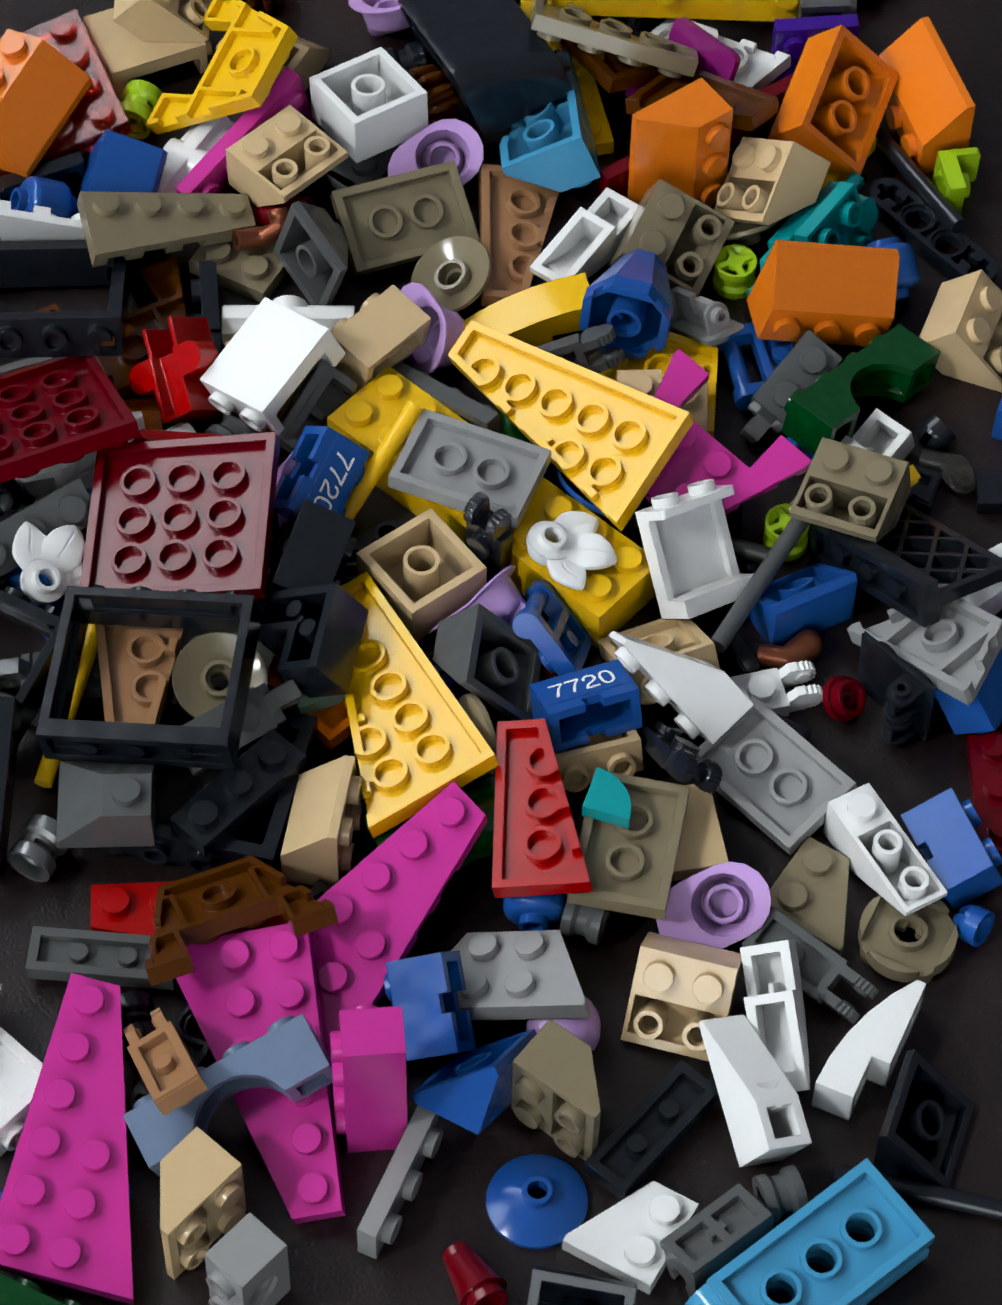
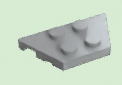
M961 598L940 606L939 622L927 627H922L892 608L887 610L890 618L887 621L866 629L862 627L859 621L847 628L851 641L861 647L862 633L866 631L877 641H883L890 645L897 654V657L913 670L922 671L935 688L968 706L975 700L1002 647V619Z
M560 930L466 933L451 950H460L466 990L457 991L460 1011L470 1010L471 1021L590 1017L589 1006Z

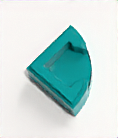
M597 767L582 806V816L629 829L631 800L626 787L612 773Z

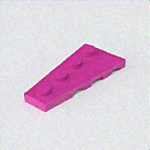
M286 67L274 81L271 91L262 106L245 111L175 187L176 192L227 193L233 187L228 183L226 149L287 106L291 105L312 122L314 120L312 118V111L300 75Z

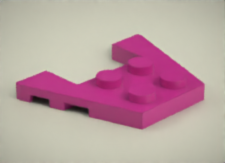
M678 349L674 353L654 397L682 409L708 381L709 373ZM694 421L644 498L651 503V498L666 493L678 492L680 496L688 493L687 485L701 480L714 479L715 485H733L735 494L722 499L726 515L738 509L740 504L759 494L764 495L777 488L779 483L794 475L799 476L807 472L812 460L781 435L751 467H748Z

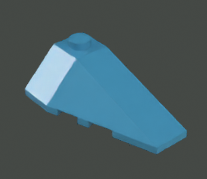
M567 50L562 52L572 68L566 74L573 90L511 125L510 134L503 136L499 145L502 170L506 176L561 193L572 188L584 187L591 183L592 180L601 177L598 155L572 55Z

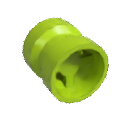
M132 80L128 82L121 95L122 102L118 103L111 116L114 128L121 134L134 139L148 137L152 130L146 125V122L162 91L148 81Z

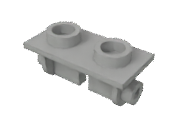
M682 286L670 289L674 308L670 330L707 346H716L726 342L730 335L744 329V324L730 319L725 304L703 296L696 297V293Z

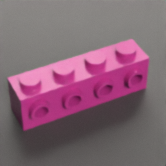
M364 1004L356 1006L351 1010L339 1011L340 1031H330L336 1135L346 1134L347 1153L396 1149L408 1126L406 1046L402 1006L379 1008L375 1005Z

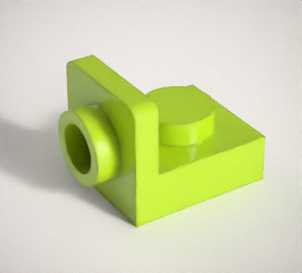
M978 147L954 148L938 151L932 179L933 183L960 215L964 198H969L970 182L976 180L981 157Z

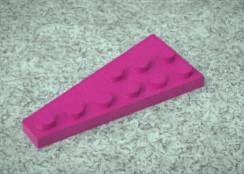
M454 781L317 899L318 902L324 899L331 901L335 907L338 923L311 932L325 1049L330 1059V1031H340L339 1011L351 1010L356 1006L364 1004H379L385 994L386 962L406 959L418 939L417 934L428 915L433 914L441 900L440 895L454 872L460 869L488 822L486 815Z
M283 924L221 935L216 941L205 945L191 944L186 946L195 972L176 979L216 1062L223 1059L224 1052L233 1045L243 1041L251 1043L267 1034L268 1028L277 1020L287 1016L297 1017L300 1014H303L314 1027L325 1048L311 932L295 937L290 926ZM330 1084L298 1103L293 1102L284 1094L268 1088H250L232 1095L294 1223L300 1224L346 1216Z
M74 973L70 975L0 1199V1270L133 1305L126 1121L123 1117L126 1112L121 994L119 985Z

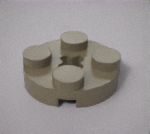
M882 896L875 897L864 909L860 920L858 940L861 960L876 972L889 979L912 983L916 980L926 984L930 983L935 975L941 973L949 965L955 952L958 931L956 924L954 926L952 919L948 915L949 909L943 901L938 900L904 916ZM907 927L916 930L915 938L918 941L911 943L903 942L895 934V931L904 933Z

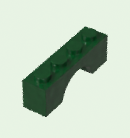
M900 324L884 335L882 333L877 334L868 346L858 353L851 352L843 360L842 364L832 371L826 370L822 372L813 384L803 391L801 389L796 390L789 397L784 407V411L787 414L781 432L814 455L822 437L841 442L846 435L851 438L860 411V407L855 402L856 399L876 396L905 403L930 385L940 351Z

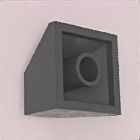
M297 201L290 207L273 252L311 305H332L347 271L348 241L342 227L332 220L324 208Z
M479 603L439 621L432 660L459 685L475 694L512 721L533 719L529 684L539 682L542 662L538 655V648L531 639L518 637L511 625Z
M76 760L60 761L57 848L155 846L157 765Z

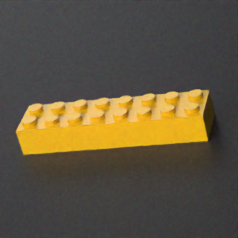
M388 365L327 417V426L370 452L364 464V467H366L408 400L422 409L466 421ZM413 426L376 486L416 516L432 508L465 544L466 521L463 519L465 512L388 487V475L414 428ZM543 477L517 530L511 528V531L514 532L511 565L516 567L510 578L523 595H526L527 589L533 581L546 580L551 583L593 638L592 646L599 649L597 640L607 637L612 631L617 632L656 596L645 550ZM569 511L589 513L599 519V527L596 534H600L610 542L617 555V562L608 568L586 570V583L583 590H575L561 585L551 577L547 566L535 562L528 553L526 537L530 528L535 523L540 521L554 522L560 514Z

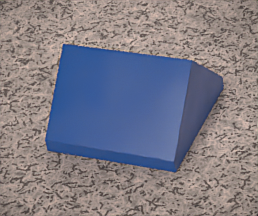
M106 129L91 149L80 191L158 192L168 153L159 147Z
M814 563L771 581L748 617L767 644L784 646L804 629H813L821 632L852 618L858 582L856 573L821 563Z
M535 1028L476 1048V1050L452 1056L411 1094L415 1104L479 1135L511 1104L513 1060L537 1034Z

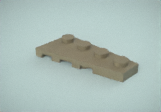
M548 0L532 1L531 29L537 31V35L542 39L551 42H561V39L578 43L577 47L591 54L599 55L602 51L618 55V60L631 66L640 67L642 63L658 67L660 73L671 78L680 79L683 75L694 78L699 63L696 49L647 31L641 32L640 37L632 35L633 30L625 25V23L612 18L602 19L600 23L592 20L590 15L585 13V8L568 3L566 7L559 8L548 4Z
M80 191L77 201L92 267L107 265L108 258L124 256L126 261L143 258L144 252L163 248L166 253L182 251L184 244L198 242L202 246L232 241L234 230L256 227L247 194Z

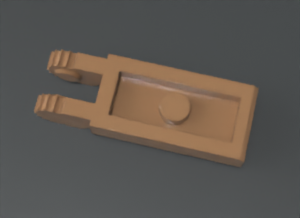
M158 1007L150 1012L151 1021L156 1028L153 1032L143 1037L140 1030L135 1028L133 1024L122 1030L130 1045L127 1049L155 1105L161 1114L165 1116L176 1108L187 1105L208 1088L180 1034L172 1022L168 1021L161 1008Z

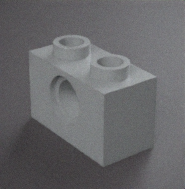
M250 1212L204 1254L207 1272L206 1282L210 1295L209 1305H275L291 1290L287 1245Z

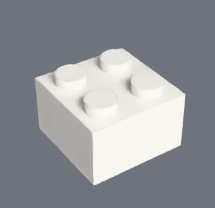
M382 47L309 78L312 118L348 152V155L356 163L404 143L428 126L427 91Z

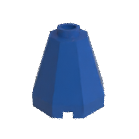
M636 249L623 255L587 288L583 298L579 327L584 332L587 328L609 323L613 325L617 334L616 338L613 339L614 341L605 346H600L599 350L618 346L622 348L626 358L639 360L645 357L647 351L656 347L655 352L665 348L674 310L666 265L656 253Z

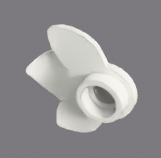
M564 512L554 522H537L530 528L526 537L527 550L530 557L535 562L547 566L551 577L555 581L575 590H583L586 583V570L608 568L617 562V555L610 542L600 534H596L599 527V519L586 512Z
M27 521L17 530L12 545V555L22 569L20 575L22 593L27 595L32 603L40 605L53 604L62 596H65L67 586H80L83 565L81 561L84 556L85 540L77 526L63 525L52 530L46 536ZM39 574L46 576L51 582V586L43 585L39 580Z

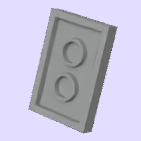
M424 409L388 475V487L464 512L470 498L481 491L490 498L489 514L493 515L495 511L501 508L507 510L512 514L511 528L517 530L551 462V450Z
M752 695L749 700L754 705L714 744L707 740L699 746L700 751L698 755L703 760L710 759L716 762L721 767V770H723L722 781L716 791L791 856L808 836L810 837L825 823L828 802L856 789L857 785L855 781L757 697Z

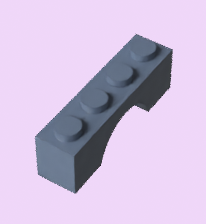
M303 1014L297 1017L287 1016L274 1022L268 1028V1033L251 1043L243 1041L233 1045L224 1052L223 1059L207 1068L203 1066L197 1067L208 1089L196 1096L187 1105L178 1107L163 1116L151 1095L147 1094L135 1102L133 1110L123 1115L148 1167L157 1176L160 1177V1161L193 1129L198 1127L207 1134L208 1125L213 1114L230 1096L250 1088H268L276 1090L290 1098L293 1102L298 1103L333 1083L331 1059L314 1027Z

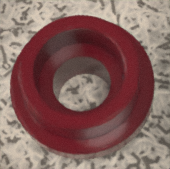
M837 675L831 677L826 682L823 689V705L831 719L837 722H847L853 720L863 711L866 704V693L858 680L852 679L847 675Z

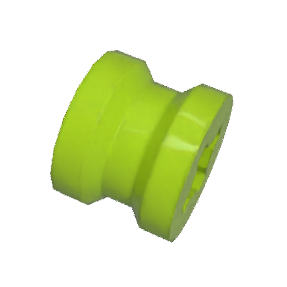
M738 244L726 245L722 247L713 265V289L724 298L732 300L742 299L748 296L746 294L747 290L755 283L757 258L754 252L746 246Z
M779 504L768 511L765 516V531L762 545L768 547L774 545L780 536L778 533L784 530L791 519L789 511L793 504ZM810 523L785 561L796 560L805 553Z

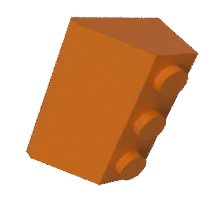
M929 16L920 18L885 49L879 57L899 73L885 110L887 123L891 130L896 129L901 139V148L925 174L934 171L938 151L969 147L976 106Z
M842 24L809 37L768 138L796 142L831 162L828 169L830 171L846 175L851 173L861 175L899 73Z
M7 29L0 39V169L28 178L93 81L88 74L44 39Z
M702 77L632 114L627 199L639 205L645 192L661 179L709 207L717 203V194L724 185L728 174L733 108Z
M776 240L747 298L757 338L761 340L798 342L803 334L810 330L825 344L868 346L877 334L882 333L884 335L894 320L900 259L898 249Z

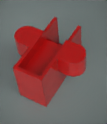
M170 316L167 318L170 329H143L142 334L149 359L132 368L129 375V383L131 389L138 395H156L163 424H178L180 422L203 424L223 415L224 413L220 412L209 402L208 398L211 394L200 381V378L218 357V351L214 345L208 319L204 317Z

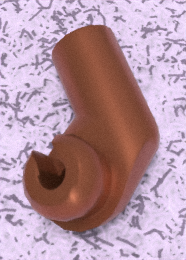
M288 207L270 209L267 213L270 225L234 230L232 241L235 250L244 251L267 248L276 243L290 209Z
M804 629L784 646L760 642L757 662L760 666L780 669L791 662H800L801 660L813 661L821 653L823 641L816 630Z

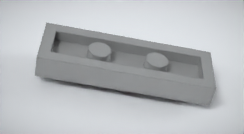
M417 1105L357 1228L358 1252L377 1259L384 1243L392 1245L396 1239L402 1223V1216L399 1215L400 1209L405 1199L411 1202L415 1199L423 1179V1173L419 1170L426 1157L431 1159L435 1157L443 1138L444 1131L438 1128V1115Z

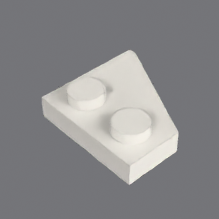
M652 1181L566 1234L562 1242V1250L624 1282L638 1284L637 1289L650 1295L666 1268L665 1254L660 1246V1241L698 1213L699 1204Z

